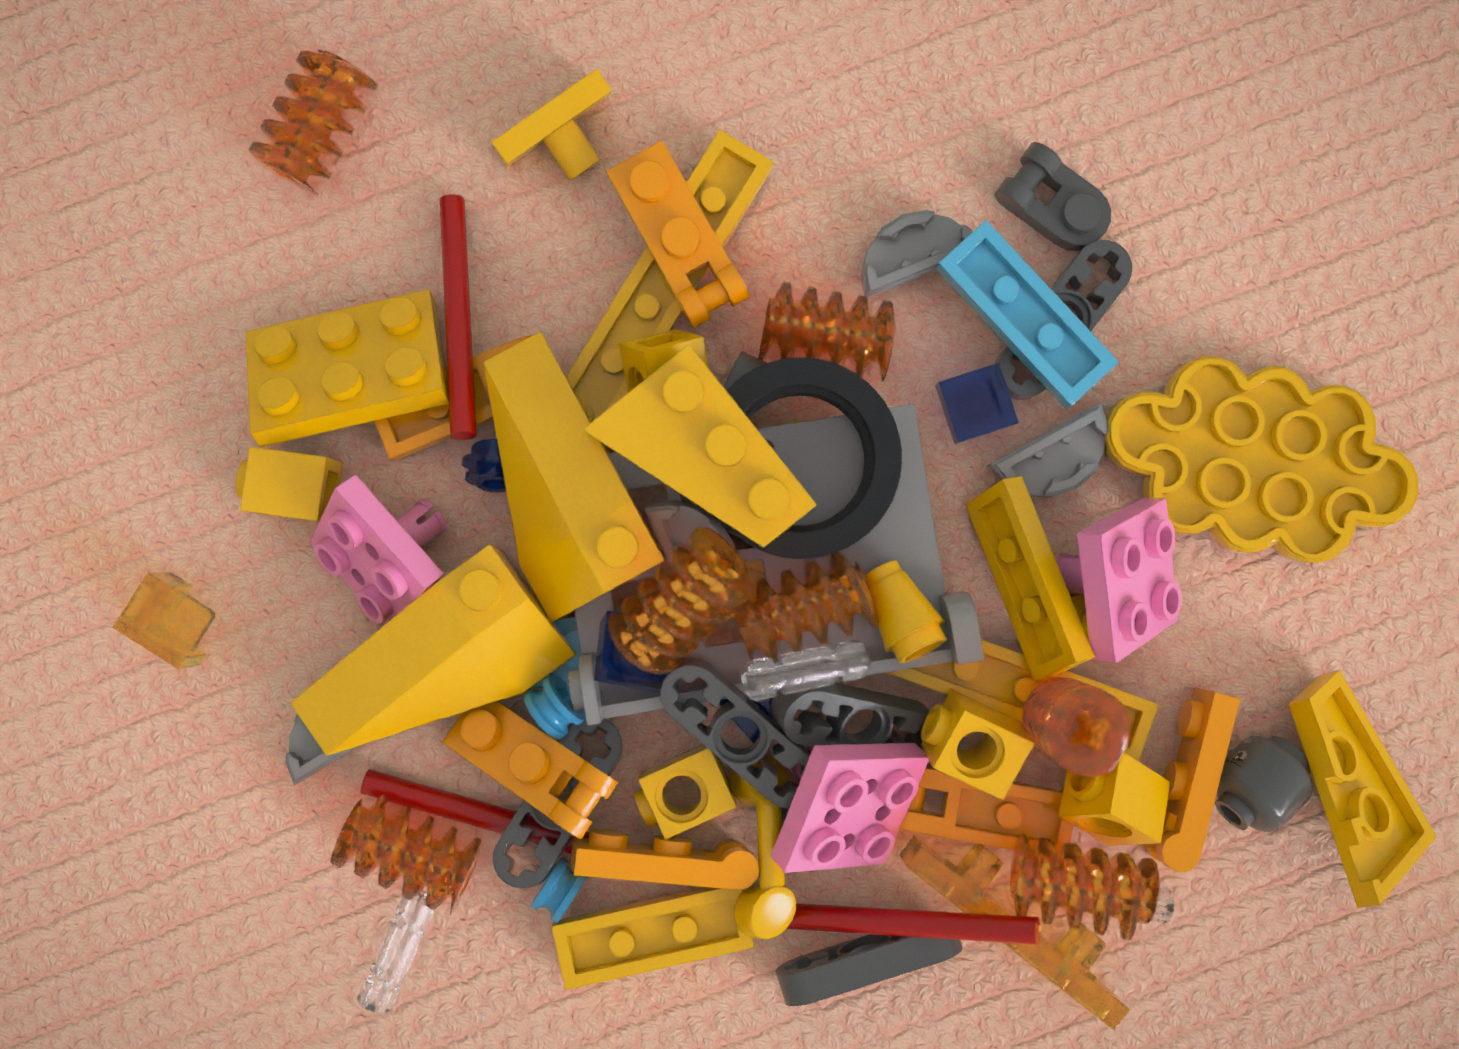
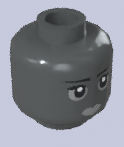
M1250 736L1243 740L1225 758L1217 790L1218 799L1215 801L1217 810L1230 824L1241 830H1246L1249 826L1263 832L1279 830L1301 809L1312 795L1313 784L1309 776L1311 770L1306 757L1294 745L1278 736H1271L1269 738Z

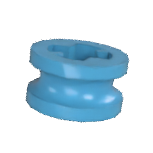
M549 674L542 681L543 689L541 691L536 689L529 690L524 695V702L536 723L552 738L560 740L568 734L569 723L579 725L586 720L585 709L574 710L569 685L558 676Z
M563 857L560 858L530 905L536 911L539 908L548 909L551 913L550 920L556 924L560 921L587 876L574 875L568 869V860Z

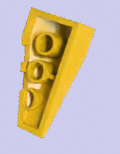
M540 331L484 361V370L519 564L552 623L665 561V558L603 443L582 430L591 422L542 332Z
M489 544L432 585L290 702V704L325 755L329 756L430 722L464 713L483 705L523 694L577 654L556 624L550 622L541 603L506 554Z

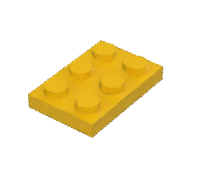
M430 289L245 331L250 434L259 447L449 404L437 304Z

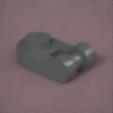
M1039 142L1030 144L1020 158L1022 167L1015 177L1005 178L994 194L996 200L1003 207L1052 243L1065 250H1082L1089 243L1099 240L1106 233L1111 223V208L1108 199L1103 193L1063 164L1060 157L1052 149ZM1041 182L1057 192L1048 205L1037 199L1034 194Z

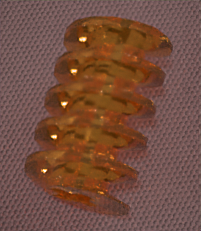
M317 50L318 53L300 51L296 62L307 76L288 74L284 82L289 92L296 99L276 96L272 104L275 111L285 122L264 119L260 128L273 145L252 142L248 151L258 163L275 175L308 192L319 195L307 182L308 177L329 179L332 174L318 159L319 156L326 154L341 157L343 150L330 137L332 132L352 135L355 130L342 115L344 109L364 113L367 108L353 93L355 88L359 87L375 91L378 84L364 71L331 52Z
M783 281L774 298L769 297L758 359L763 360L773 344L778 345L780 359L793 358L798 348L803 349L804 357L819 359L823 353H827L830 362L841 366L844 365L849 357L853 358L856 374L861 378L865 376L872 362L879 363L881 382H884L891 359L896 329L893 303L891 300L884 299L875 314L870 316L867 297L858 295L849 311H845L842 293L834 290L824 307H820L817 289L813 286H808L799 302H794L790 282Z
M701 526L696 528L690 534L691 545L682 544L673 551V562L665 561L656 568L655 578L644 580L639 585L638 595L632 594L623 601L622 613L610 614L608 626L610 636L616 647L630 663L644 671L654 674H667L673 671L682 663L683 657L690 655L699 646L700 641L708 638L716 630L718 624H722L733 614L734 608L740 607L751 597L753 585L750 572L744 560L725 538L710 528Z
M841 552L831 554L830 575H827L815 560L806 563L804 584L797 579L790 569L782 571L780 592L776 593L765 578L756 580V596L753 602L750 601L739 587L731 589V606L753 669L754 650L759 649L771 664L778 662L779 641L784 640L796 655L803 653L804 632L810 631L821 646L827 645L829 643V623L835 622L846 637L852 636L854 634L855 614L860 613L872 628L879 626L877 612L861 568L856 560L855 566H852Z
M1056 677L1043 681L1030 692L1023 706L1022 724L1035 742L1033 748L1076 775L1096 777L1112 772L1129 743L1131 726L1127 711L1116 696L1074 678Z
M382 794L369 808L362 806V799L358 801L338 836L330 863L337 868H341L355 856L354 873L362 879L368 877L380 865L378 884L380 887L387 890L404 876L402 886L404 898L408 900L415 898L427 886V908L434 911L451 897V915L459 903L476 867L482 839L475 837L461 851L456 848L458 828L454 826L437 840L433 838L435 818L430 815L414 830L409 827L410 806L405 805L390 819L386 817L387 796Z
M1024 833L1019 834L1013 852L1010 871V896L1014 900L1016 916H1027L1032 903H1038L1040 905L1042 923L1051 925L1058 909L1064 908L1066 909L1069 929L1078 930L1085 913L1092 914L1094 932L1097 935H1105L1111 919L1115 918L1118 919L1121 939L1128 941L1132 939L1138 923H1149L1153 918L1160 891L1159 871L1157 863L1153 858H1142L1135 864L1134 859L1129 854L1121 852L1116 853L1109 860L1107 853L1103 849L1096 847L1090 848L1083 856L1081 848L1076 843L1071 842L1064 843L1057 852L1053 841L1045 837L1038 838L1032 848H1030L1026 835Z

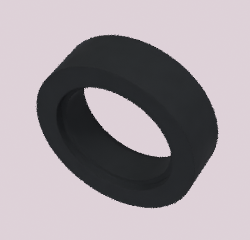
M799 357L780 359L759 366L743 375L726 390L748 419L765 405L785 397L808 396L826 401L842 411L853 423L860 436L864 451V471L859 488L851 501L839 513L820 523L791 525L764 548L723 522L737 537L752 547L771 555L791 559H811L831 555L850 547L866 536L880 522L890 507L898 488L902 467V448L897 425L891 411L882 397L867 381L836 363L816 358Z

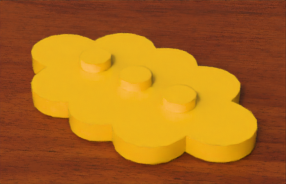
M1203 356L1181 365L1170 376L1163 394L1158 392H1138L1119 400L1106 414L1107 435H1104L1107 457L1118 468L1131 474L1145 477L1143 498H1166L1168 520L1172 522L1175 534H1196L1208 529L1212 537L1223 548L1232 552L1256 553L1273 545L1282 556L1295 562H1324L1337 557L1348 547L1356 526L1385 527L1399 522L1412 510L1418 497L1419 479L1413 464L1402 452L1387 445L1374 443L1376 418L1370 403L1358 391L1344 385H1326L1310 391L1305 381L1296 372L1283 366H1268L1245 375L1231 361L1222 357Z

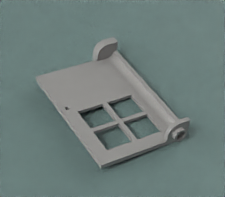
M914 403L889 407L897 425L901 441V476L894 499L886 514L866 536L837 553L811 559L783 558L756 548L735 550L738 563L763 559L775 635L705 647L702 625L693 630L687 615L692 649L623 660L612 591L610 590L575 609L582 655L579 657V670L569 671L568 673L569 690L574 710L585 709L587 726L600 724L606 718L664 709L660 697L663 675L672 663L687 657L705 660L745 695L777 691L785 682L799 676H809L831 682L947 662H954L959 665L983 661L984 655L979 624L970 594L964 591L945 594ZM846 415L757 429L763 438L769 441L767 443L817 504V506L793 525H812L823 522L844 509L854 497L863 476L864 451L860 436ZM608 453L628 490L665 484L619 453ZM665 484L668 501L677 500L681 502L680 493ZM895 560L899 562L902 570L907 573L944 619L945 623L941 626V629L947 638L946 642L935 650L904 664H899L894 652L885 651L867 592L868 588L863 581V577L873 569ZM662 562L628 581L670 575L671 573L667 563ZM697 677L691 683L684 681L682 678L676 681L679 685L677 700L684 704L691 697L697 699L700 703L709 702L702 694L704 680L700 677Z

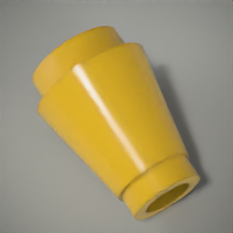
M897 560L880 565L863 577V581L868 588L867 592L885 651L894 652L899 664L920 658L946 642L947 638L941 629V626L945 623L944 619L907 573L902 570Z

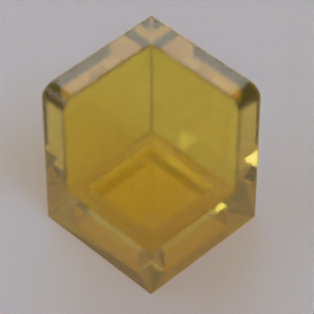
M147 572L112 628L177 669L200 666L207 655L197 648V645L215 619V612L188 595L193 585L172 572Z

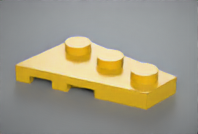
M690 345L686 346L582 429L763 548L817 506Z
M1337 670L1319 675L1288 705L1357 908L1381 905L1437 836L1341 671Z

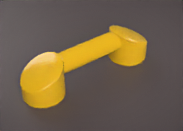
M763 756L777 770L779 780L777 785L781 787L784 783L790 781L786 770L778 761L770 756ZM761 759L756 763L752 764V766L757 768L760 764ZM732 769L730 786L733 795L743 805L756 807L759 885L750 886L739 895L735 904V920L739 929L746 936L757 939H772L787 929L796 912L794 894L785 887V873L771 858L772 851L783 826L782 808L771 803Z

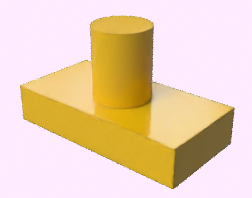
M595 69L491 142L492 148L507 168L544 142L571 181L601 160L575 120L608 98L612 90L599 70Z

